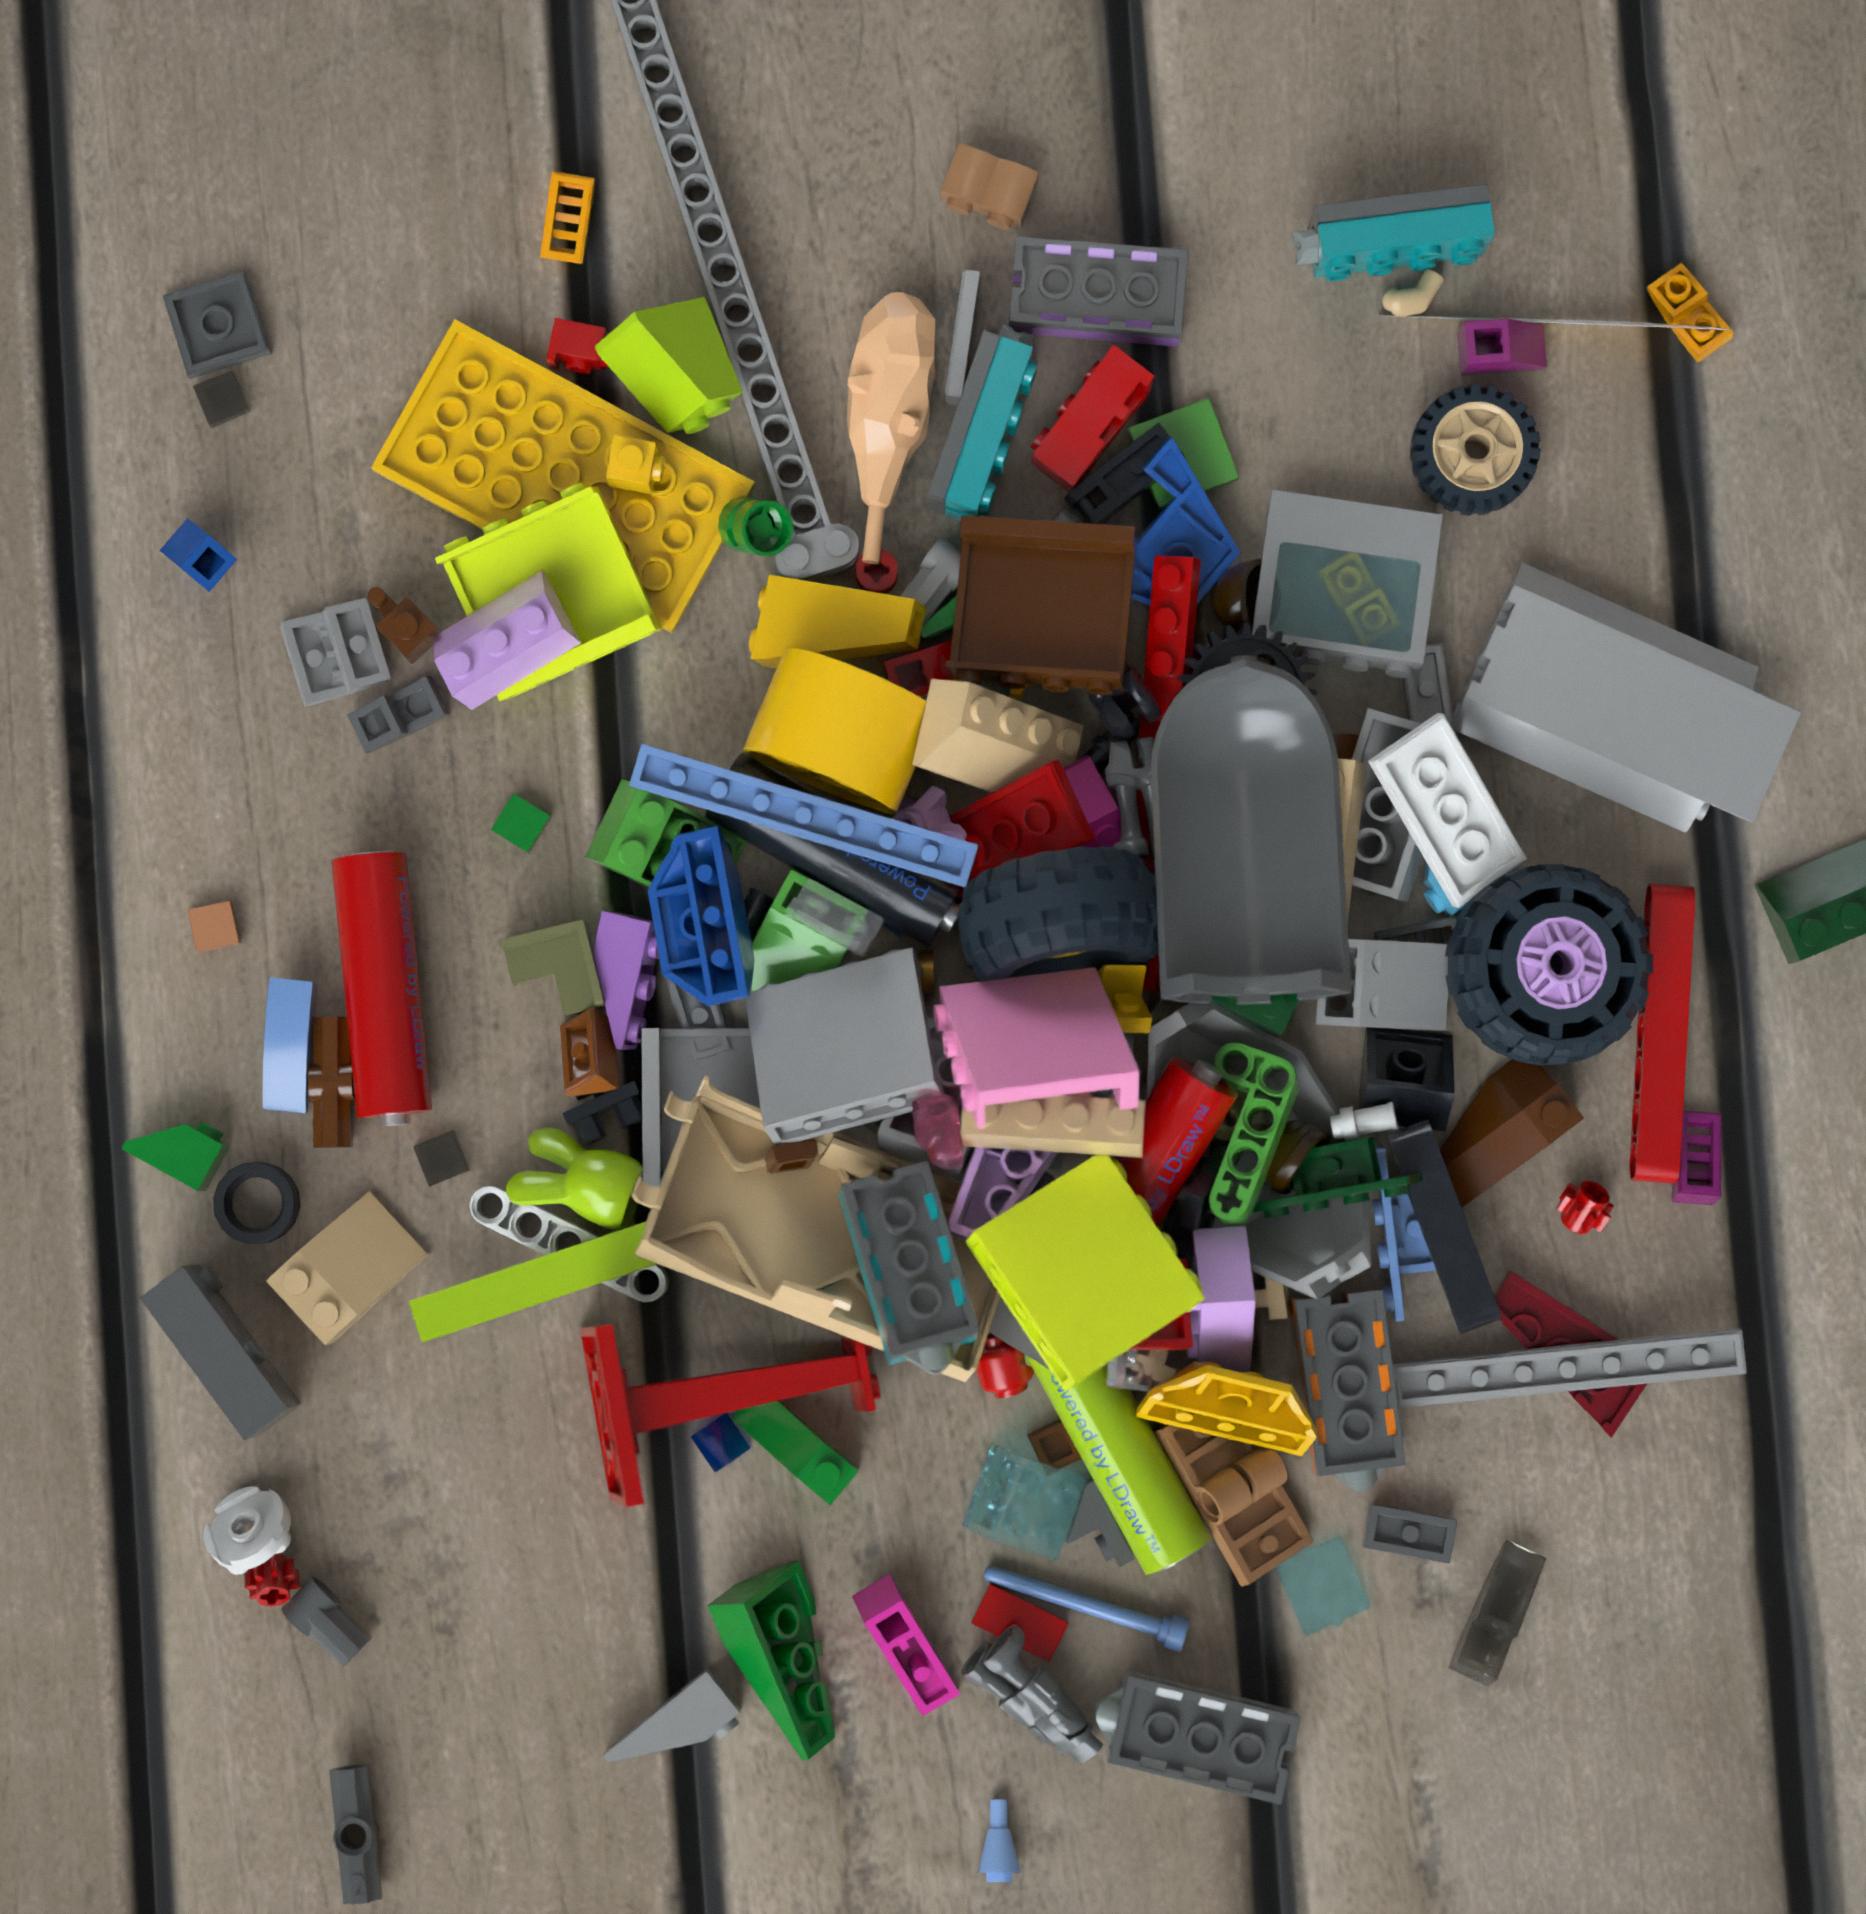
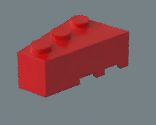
M1113 344L1102 361L1097 360L1082 380L1085 384L1077 395L1070 394L1056 413L1060 418L1052 429L1049 430L1045 427L1033 441L1030 448L1035 452L1032 455L1031 464L1066 491L1070 492L1083 481L1150 395L1155 375Z

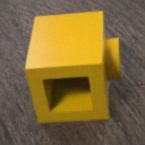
M613 434L606 472L609 486L652 494L654 482H661L665 463V456L659 455L657 443Z

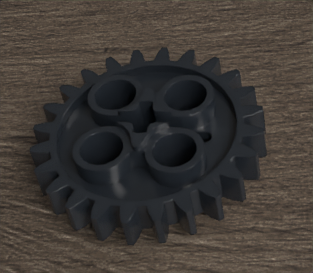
M1241 623L1237 636L1233 628L1227 625L1223 626L1222 640L1214 632L1207 634L1210 647L1207 648L1199 643L1194 644L1193 648L1199 657L1197 660L1184 658L1182 662L1191 671L1189 674L1177 675L1176 679L1187 685L1204 672L1218 666L1230 664V660L1233 657L1242 655L1257 656L1259 654L1266 657L1271 666L1290 673L1304 686L1305 682L1312 679L1315 674L1313 672H1301L1300 667L1305 664L1308 657L1294 658L1292 656L1297 646L1296 642H1290L1284 646L1280 645L1283 632L1276 631L1270 638H1267L1266 625H1259L1254 635H1252L1249 623ZM1307 688L1313 696L1317 695L1316 690Z

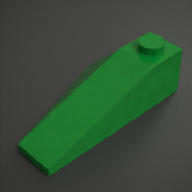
M792 1561L735 1584L707 1606L723 1645L802 1760H809L835 1738L828 1686L821 1682L817 1657L823 1656L821 1641L814 1640L811 1616L817 1615L815 1600L799 1561Z

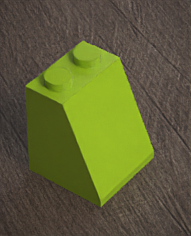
M705 297L634 311L595 345L597 354L667 433L684 429L686 434H693L707 428L710 425V418L730 410L729 403L743 393Z

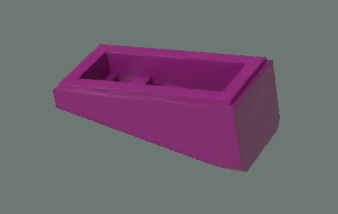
M1683 1110L1680 1172L1677 1183L1672 1184V1202L1714 1205L1721 1198V1113ZM1687 1127L1710 1129L1709 1136L1687 1134ZM1687 1145L1709 1147L1708 1153L1687 1151ZM1687 1163L1707 1165V1171L1687 1169ZM1687 1181L1705 1182L1706 1186L1687 1185Z

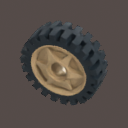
M1471 384L1466 388L1460 386L1454 388L1451 392H1445L1425 410L1413 432L1410 460L1413 463L1412 471L1414 477H1418L1420 481L1418 485L1422 491H1427L1431 495L1429 499L1435 504H1443L1445 506L1444 509L1450 512L1456 510L1460 511L1461 515L1468 516L1478 513L1479 516L1504 508L1527 488L1538 467L1537 464L1541 452L1539 443L1541 440L1539 431L1536 432L1535 430L1536 422L1532 415L1528 416L1526 413L1527 407L1521 401L1519 403L1514 401V395L1507 391L1504 393L1497 391L1498 387L1488 385L1484 388L1481 387V384ZM1469 441L1479 442L1485 449V457L1473 459L1468 456L1465 451V443Z

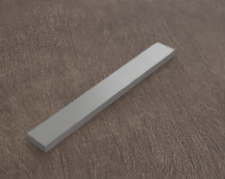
M1741 1328L1392 1362L1398 1408L1747 1374Z

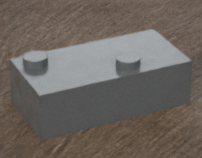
M200 1265L181 1266L142 1295L140 1299L242 1439L245 1441L259 1436L300 1406L301 1402L220 1294L219 1290L223 1288V1285L216 1274L209 1267L202 1269Z

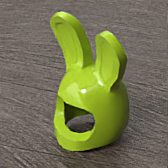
M544 1127L530 1134L528 1144L532 1154L554 1162L568 1171L566 1174L523 1171L513 1175L506 1185V1195L512 1203L524 1206L564 1204L585 1219L603 1227L617 1231L630 1227L637 1210V1201L633 1199L632 1193L638 1177L642 1178L643 1167L636 1159L612 1150H586L575 1139L558 1128Z

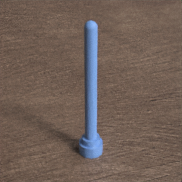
M989 1566L984 1571V1578L989 1583L1155 1635L1156 1641L1163 1643V1648L1179 1653L1182 1649L1190 1622L1188 1618L1172 1614V1617L1163 1615L1162 1619L997 1566Z

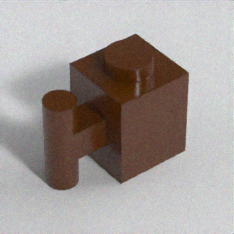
M373 587L369 590V601L384 616L376 627L413 664L433 645V637L441 632L408 597L404 598L397 605L381 588Z

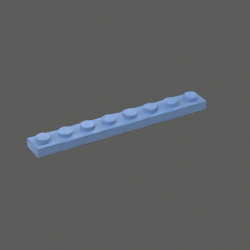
M641 744L629 786L963 887H966L979 848L977 844Z

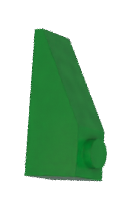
M779 1400L740 1409L732 1417L741 1428L830 1506L859 1472V1467Z

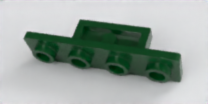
M1373 1136L1313 1147L1292 1179L1295 1195L1256 1202L1253 1213L1263 1211L1264 1219L1289 1215V1206L1298 1204L1303 1205L1304 1212L1329 1208L1328 1199L1343 1197L1344 1205L1370 1200L1369 1192L1382 1189L1385 1198L1411 1193L1410 1184L1423 1181L1422 1173L1382 1179Z

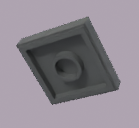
M245 270L163 295L184 367L190 379L272 354Z

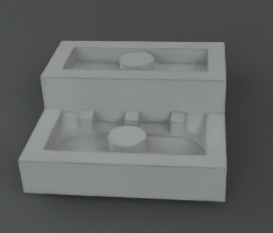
M367 598L325 607L323 612L281 622L280 630L304 707L340 698L391 680Z

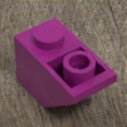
M1508 318L1467 321L1463 323L1457 333L1461 376L1544 370L1547 368L1543 325Z

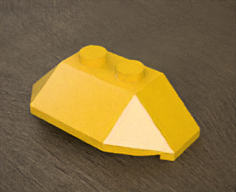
M1193 1362L1150 1389L1136 1408L1135 1417L1298 1456H1302L1317 1438V1428L1292 1385L1264 1378L1256 1372H1239L1222 1368L1220 1364L1215 1362Z

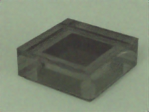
M233 370L193 386L211 428L251 412Z
M455 1130L413 1146L429 1187L471 1171Z

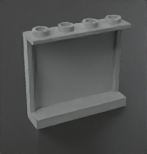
M912 947L904 950H892L885 955L864 961L848 962L842 967L824 972L808 973L801 978L780 984H767L758 990L751 991V996L746 998L762 1123L774 1145L798 1142L946 1102L944 1088L936 1075L920 981V976L924 975V970Z
M642 1028L643 1182L650 1186L660 1187L683 1122L668 1116L664 1112L670 1091L674 1092L677 1098L691 1102L704 1076L710 1077L711 1085L717 1090L760 1108L750 1028ZM727 1036L730 1038L733 1051L696 1062L697 1060L693 1061L686 1037H693L697 1052L699 1053L722 1045L720 1037Z

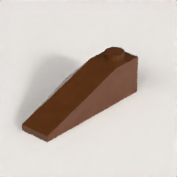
M1511 1059L1491 1074L1480 1088L1481 1090L1469 1108L1465 1110L1459 1119L1458 1124L1446 1142L1440 1147L1442 1158L1461 1208L1584 1119L1558 1083L1539 1065Z

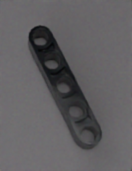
M1425 1119L1387 1133L1386 1137L1400 1175L1422 1173L1423 1181L1410 1184L1411 1193H1408V1197L1460 1334L1501 1320L1502 1316L1429 1121Z

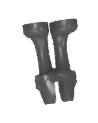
M1152 736L1136 740L1137 769L1132 766L1131 753L1126 740L1110 742L1109 763L1105 768L1108 787L1116 789L1121 817L1120 839L1112 847L1118 850L1126 849L1132 851L1143 860L1149 858L1150 854L1147 840L1143 837L1137 805L1138 790L1142 791L1150 833V851L1152 859H1155L1151 760L1154 746Z

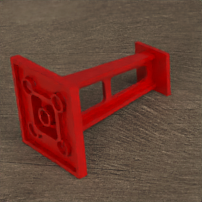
M613 1324L579 1328L609 1499L626 1508L644 1504L636 1454H640L637 1433L846 1384L850 1386L853 1408L856 1411H875V1400L881 1398L877 1375L875 1373L870 1374L867 1357L873 1355L872 1346L841 1334L844 1355L628 1387L626 1370L620 1369Z

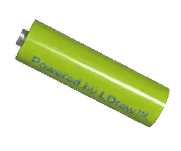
M1026 1355L1145 1575L1164 1570L1194 1554L1207 1544L1212 1538L1147 1419L1135 1417L1136 1408L1139 1405L1114 1359L1065 1392L1051 1370Z

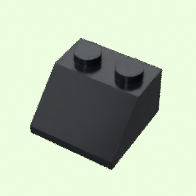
M1366 1027L1359 1086V1109L1392 1102L1398 1126L1406 1127L1427 1119L1432 1130L1446 1132L1455 1095L1452 1035L1394 1028Z

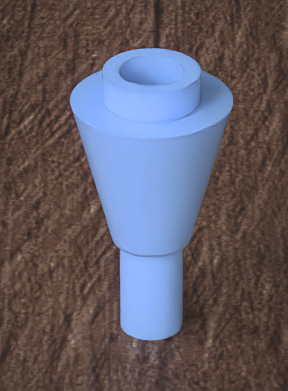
M1007 1799L990 1800V1829L987 1831L977 1872L986 1873V1882H1013L1012 1873H1021L1011 1831L1008 1829Z

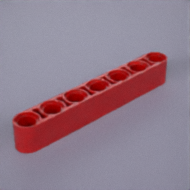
M1649 883L1646 889L1643 922L1648 931V935L1645 936L1648 952L1653 954V973L1649 974L1647 991L1650 993L1643 1010L1638 1012L1629 1172L1632 1181L1676 1184L1679 1177L1695 917V890L1693 886Z

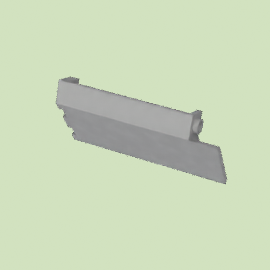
M1521 562L1504 595L1498 617L1480 650L1474 671L1456 704L1450 725L1453 730L1687 833L1694 819L1703 820L1710 805L1748 822H1754L1801 711L1759 693L1760 686L1755 684L1759 667Z

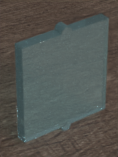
M1340 1536L1313 1548L1307 1546L1302 1549V1553L1287 1559L1275 1567L1304 1636H1308L1333 1624L1341 1626L1342 1620L1371 1608Z

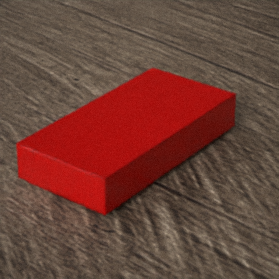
M990 1583L971 1624L997 1637L1010 1625L1017 1624L1025 1634V1642L1022 1649L1050 1663L1069 1622Z

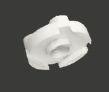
M249 1486L231 1493L214 1509L217 1516L213 1520L211 1527L206 1523L203 1534L204 1545L217 1563L226 1567L231 1573L240 1575L248 1569L266 1562L274 1554L281 1553L287 1549L291 1542V1534L289 1533L291 1514L288 1506L275 1491L270 1489L269 1491H261L257 1486ZM252 1522L254 1526L247 1533L243 1534L245 1532V1525Z

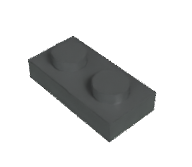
M1369 1503L1362 1547L1450 1564L1458 1520Z

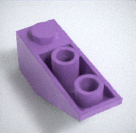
M602 911L593 949L594 962L615 1048L619 1050L636 1049L637 1043L642 1041V1028L647 1027L646 1018H643L646 1002L651 1000L656 987V977L653 976L656 958L659 959L653 920L617 911Z

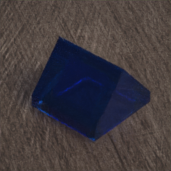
M724 1413L690 1436L714 1472L722 1469L751 1448L728 1413Z

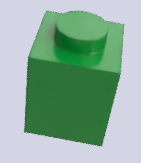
M200 1121L198 1127L183 1124L125 1141L121 1149L196 1191H206L231 1145L220 1140L224 1134L222 1131Z

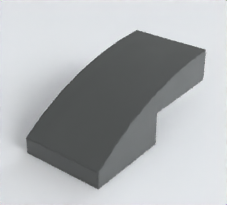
M424 676L391 695H382L347 714L365 753L373 752L450 715L432 676Z

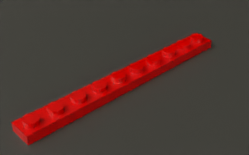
M1154 556L1143 682L1158 702L1162 716L1152 724H1149L1141 715L1139 738L1152 736L1155 741L1162 718L1175 698L1174 693L1181 691L1186 686V684L1178 681L1176 676L1189 674L1191 671L1182 661L1184 658H1192L1201 565V559ZM1138 790L1137 805L1143 837L1147 840L1150 854L1149 858L1143 861L1148 872L1153 873L1155 876V859H1152L1150 851L1148 818L1142 791ZM1158 951L1156 956L1144 965L1146 966V973L1142 990L1160 991Z

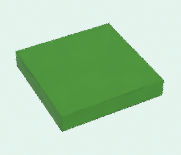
M1209 398L1128 429L1131 440L1134 442L1159 422L1167 434L1172 436L1179 449L1185 455L1188 465L1204 492L1222 487L1239 479ZM1157 482L1150 487L1158 510L1164 508L1174 497Z

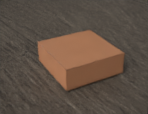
M229 900L188 909L196 952L201 953L241 944L232 901Z

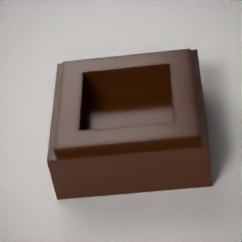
M816 1140L773 1145L764 1158L767 1173L775 1174L808 1169L818 1155Z
M1061 1419L1027 1434L1045 1475L1082 1459Z

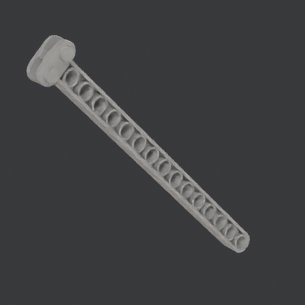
M610 0L726 351L743 390L741 396L776 501L787 509L792 518V538L788 546L781 553L775 555L777 572L781 577L811 582L844 572L852 568L858 560L860 553L858 537L854 530L847 525L840 523L830 524L656 0H639L636 3L628 4L622 0ZM648 28L656 33L654 39L648 43H639L633 39L637 31ZM654 68H663L669 72L666 80L661 83L649 81L647 75ZM669 107H675L682 111V116L679 120L672 123L664 122L660 119V114ZM680 147H690L696 152L692 160L684 163L676 161L673 158V154ZM695 186L704 187L709 191L705 200L696 203L688 200L686 194ZM716 226L722 230V235L715 242H705L699 237L703 228ZM727 265L732 267L736 273L730 281L719 282L712 277L716 268ZM734 305H741L748 309L749 314L745 320L735 323L726 318V312ZM747 345L758 346L762 350V355L755 362H744L739 357L742 348ZM760 385H769L775 389L776 393L771 401L761 403L752 397L755 388ZM773 425H782L788 429L789 435L783 442L773 443L766 438V431ZM787 465H796L802 470L803 474L799 481L789 484L779 478L780 470ZM800 505H809L815 509L816 516L807 524L797 523L792 517L795 508Z

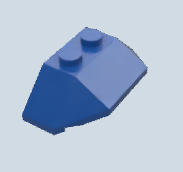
M719 826L676 835L670 846V851L661 863L647 890L662 975L707 1006L750 997L755 958L740 876Z

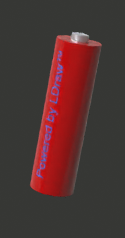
M394 851L350 854L331 860L356 1114L357 1118L380 1117L381 1127L410 1124V1114L432 1111L407 855L404 852Z
M1173 1056L1145 1101L1142 1157L1112 1156L1124 1168L1127 1176L1126 1182L1134 1194L1143 1197L1152 1212L1151 1219L1157 1228L1238 1097L1237 1093L1221 1080L1222 1072L1202 1060H1197L1196 1064L1180 1057Z

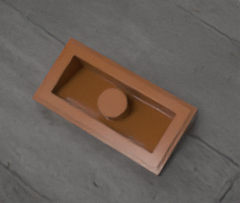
M592 1007L560 1025L565 1094L571 1097L606 1092L618 1088L616 1048L608 1017Z

